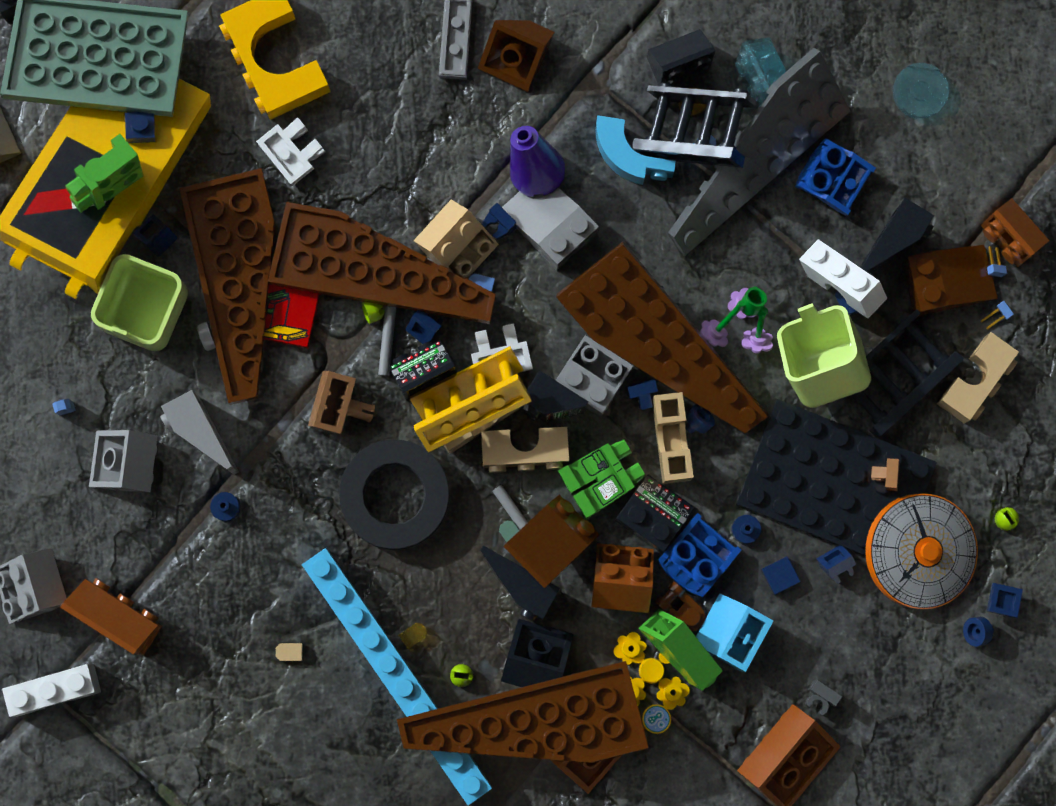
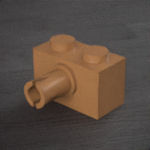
M323 371L308 426L341 434L346 415L370 423L373 415L364 413L362 410L374 412L375 405L351 399L356 378L331 371Z

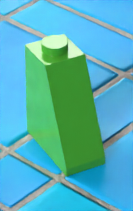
M658 609L638 628L685 680L701 691L711 686L722 672V669L684 621Z

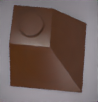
M495 20L478 69L528 92L547 54L555 32L530 20Z

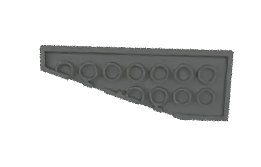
M813 48L779 77L767 90L768 97L761 107L755 108L751 113L753 118L745 130L742 132L739 130L734 146H736L738 152L745 156L743 168L715 165L714 168L717 170L708 182L704 181L699 188L701 193L691 206H686L668 234L682 254L686 256L851 111L821 51Z

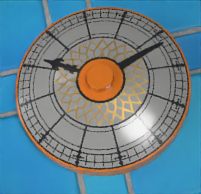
M911 494L892 501L879 512L869 529L865 553L869 573L876 586L886 597L905 607L932 609L951 602L968 586L975 572L978 546L976 535L969 519L954 503L937 495Z

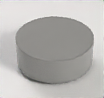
M208 322L198 324L197 331L204 349L207 351L215 349L213 334Z

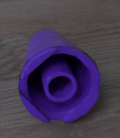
M521 126L512 133L510 138V177L514 187L520 193L529 197H535V194L543 193V195H548L552 193L565 178L563 157L531 126Z

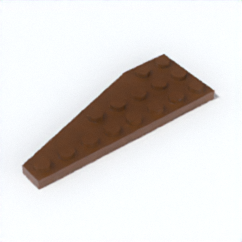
M262 168L179 188L229 405L257 399L259 392L269 293L268 278L271 270L275 220Z
M286 202L268 278L270 285L491 324L496 301V294L454 274L448 268L428 260L422 254L390 237H385L368 225L357 222L341 211Z
M624 242L557 293L556 298L593 341L678 393L683 392V396L740 431L747 433L768 417L765 409Z
M626 661L397 719L404 749L591 763L648 748Z

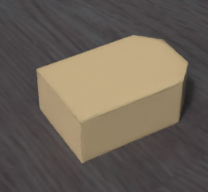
M280 643L276 647V657L280 661H303V644Z

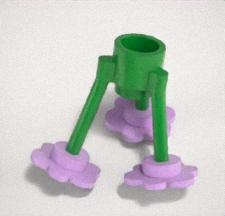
M756 286L749 289L743 288L740 292H732V300L728 303V309L731 312L720 323L717 320L703 321L702 323L703 328L700 330L702 336L709 340V343L714 347L717 345L725 347L728 344V339L726 338L728 332L724 327L736 315L739 319H744L746 316L752 318L758 315L757 327L752 329V331L744 332L742 346L746 349H752L754 353L770 351L773 348V343L771 342L773 336L765 333L763 329L765 316L768 313V309L765 307L767 295Z

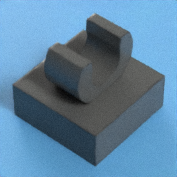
M813 680L808 691L814 695L807 698L805 705L810 707L814 700H819L822 703V707L818 714L824 715L828 711L829 705L836 706L842 696L820 681Z

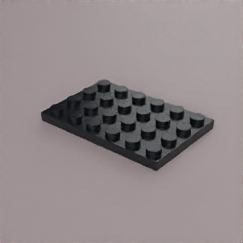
M777 399L735 505L837 546H843L847 550L866 557V540L876 516L885 506L900 497L911 494H925L937 462ZM887 458L899 459L898 491L886 490L884 481L872 480V466L887 467Z

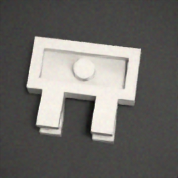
M296 118L284 130L277 124L256 141L292 186L314 169L309 162L325 153V150L316 139L309 143L301 152L292 142L308 131L299 118Z
M514 323L503 326L502 329L507 346L490 349L486 330L475 332L479 352L471 354L473 364L511 346L524 371L533 370L527 342L518 343Z

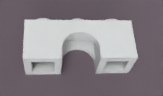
M819 239L799 259L810 279L826 290L833 286L841 293L849 306L866 318H869L887 299L879 280Z
M85 664L2 688L9 717H18L45 709V707L101 692L94 664Z

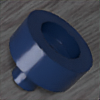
M698 404L693 405L686 412L688 423L685 425V428L691 434L695 431L706 433L715 424L712 414Z
M221 492L213 497L210 510L218 520L231 521L239 514L240 503L233 494Z
M742 515L733 522L731 533L737 542L750 544L759 537L761 526L755 517Z
M973 617L965 622L963 634L968 644L975 647L983 646L992 640L994 628L985 617Z

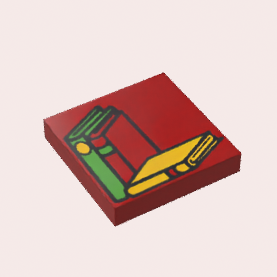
M269 284L264 340L308 348L320 294Z

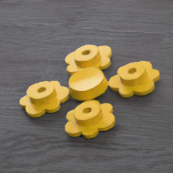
M631 632L627 637L624 635L620 636L617 640L618 645L614 648V655L617 658H622V661H626L627 665H630L632 661L634 663H641L639 666L641 678H631L637 705L639 706L640 700H644L646 697V693L643 690L644 682L649 684L659 682L658 687L660 691L657 692L656 697L658 700L663 701V706L668 710L674 709L676 705L683 706L686 702L684 697L689 694L690 690L687 684L681 683L679 677H672L671 680L663 678L665 672L663 664L670 662L661 653H659V660L656 658L644 660L645 654L643 651L647 645L644 641H640L638 633ZM629 646H632V647H633V651H632V652L629 651V649H628ZM671 690L675 691V695H671Z

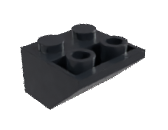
M699 29L648 49L647 60L658 86L660 83L675 86L683 81L682 78L690 75L698 77L709 71L708 68L711 67L715 49Z

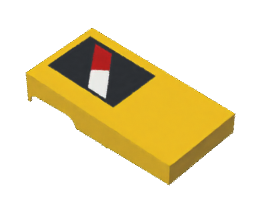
M179 79L173 117L154 115L155 142L128 143L138 154L143 177L112 199L104 201L105 206L98 210L94 205H91L82 213L71 202L69 197L71 195L65 185L76 178L74 171L76 167L82 165L85 168L89 160L100 158L113 148L111 140L121 134L126 140L125 112L70 106L0 215V240L4 244L16 249L9 265L21 271L24 261L30 256L71 277L65 288V294L77 299L78 292L84 285H88L98 294L112 261L120 254L133 230L142 224L211 108L210 94Z

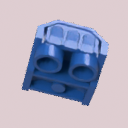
M824 139L810 156L798 176L795 187L817 197L837 212L847 216L851 211L850 208L868 177L871 173H874L876 167L854 152L828 139Z
M697 513L658 560L665 573L687 592L703 597L740 553L741 549L738 546L735 548L705 523L701 519L702 516Z

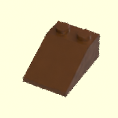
M985 245L936 250L908 256L902 262V267L913 312L918 310L921 313L919 316L997 300L993 278L991 275H988L987 271L989 262Z
M559 494L503 547L546 588L593 543L599 534L594 530L593 525L589 521L584 520L574 510L573 505Z

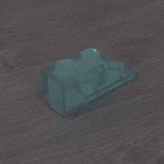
M770 37L747 40L742 43L735 65L741 77L745 76L749 86L747 89L750 92V96L761 107L768 97L767 90L786 72V69Z

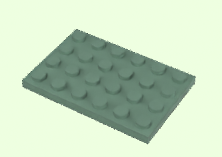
M17 0L0 95L2 99L121 112H143L173 117L189 17L188 11L92 0Z

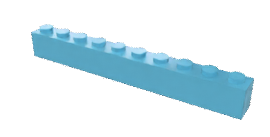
M325 548L302 564L303 568L406 717L438 709L329 550ZM431 751L467 805H470L492 789L491 784L469 753Z

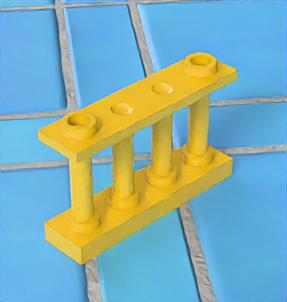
M511 346L409 396L410 401L423 420L414 425V430L428 452L532 401L530 394L518 375L524 369Z

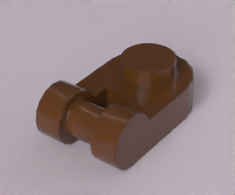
M673 581L668 586V592L663 597L659 596L654 603L662 611L684 621L692 632L697 631L705 621L704 610ZM678 598L684 604L676 611L672 608L671 604Z

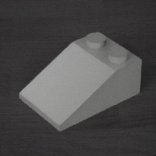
M559 188L548 195H543V193L535 194V197H529L518 192L502 208L517 222V230L556 271L598 234L599 226Z
M193 390L161 406L165 414L160 417L168 431H171L172 434H178L235 475L239 472L201 398Z

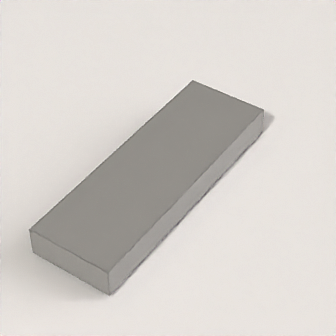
M445 0L439 78L467 80L473 0Z

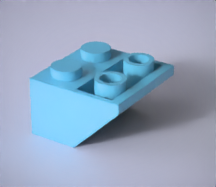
M719 593L696 638L709 654L741 672H746L773 620Z

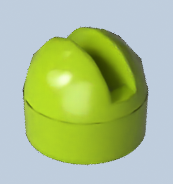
M369 302L362 303V310L369 324L382 319L385 314V310L381 309L383 305Z
M1010 507L1000 509L995 515V523L998 528L1005 531L1014 529L1019 523L1018 512ZM1004 512L1009 514L1014 524L1011 525L1008 518L1003 514Z
M458 664L452 668L450 679L454 685L466 687L473 680V671L465 664ZM455 672L469 673V678H454Z

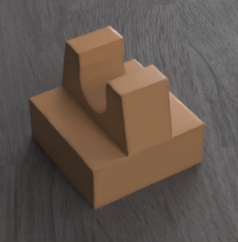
M887 458V467L872 466V480L884 481L886 490L898 491L899 459Z

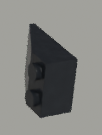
M904 198L895 209L860 268L872 274L910 251L915 244L920 246L934 227L930 222L935 215L909 199Z
M483 545L480 550L481 555L513 602L521 609L520 615L534 623L537 618L543 620L560 588L552 583L544 588L525 568Z

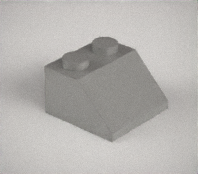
M131 430L96 431L89 487L129 492H150L154 478L153 467L157 453V435Z

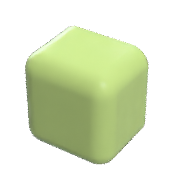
M119 255L112 261L92 307L91 318L107 334L151 351H159L165 348L169 342L186 302L188 290L184 282L174 272L131 255Z
M813 303L798 309L801 318L786 323L779 329L777 339L786 377L805 406L816 408L861 392L869 386L871 374L861 336L848 311L843 306H832L817 311Z

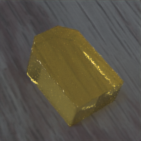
M415 623L398 636L409 650L426 638L427 630L423 624Z

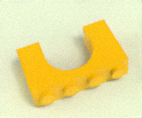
M250 0L220 14L223 24L219 25L225 40L232 39L235 48L231 49L237 65L244 64L247 72L242 75L249 90L255 88L259 96L254 100L261 114L266 112L271 120L330 93L329 85L317 60L285 74L269 73L260 68L255 62V48L261 37L269 31L295 20L288 0Z

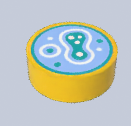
M651 705L642 714V724L651 733H663L671 724L670 712L662 705Z

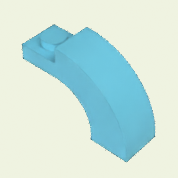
M597 115V145L603 159L615 173L628 181L643 185L645 174L650 175L651 179L665 181L667 178L673 177L676 161L648 157L637 153L629 146L625 138L624 119Z

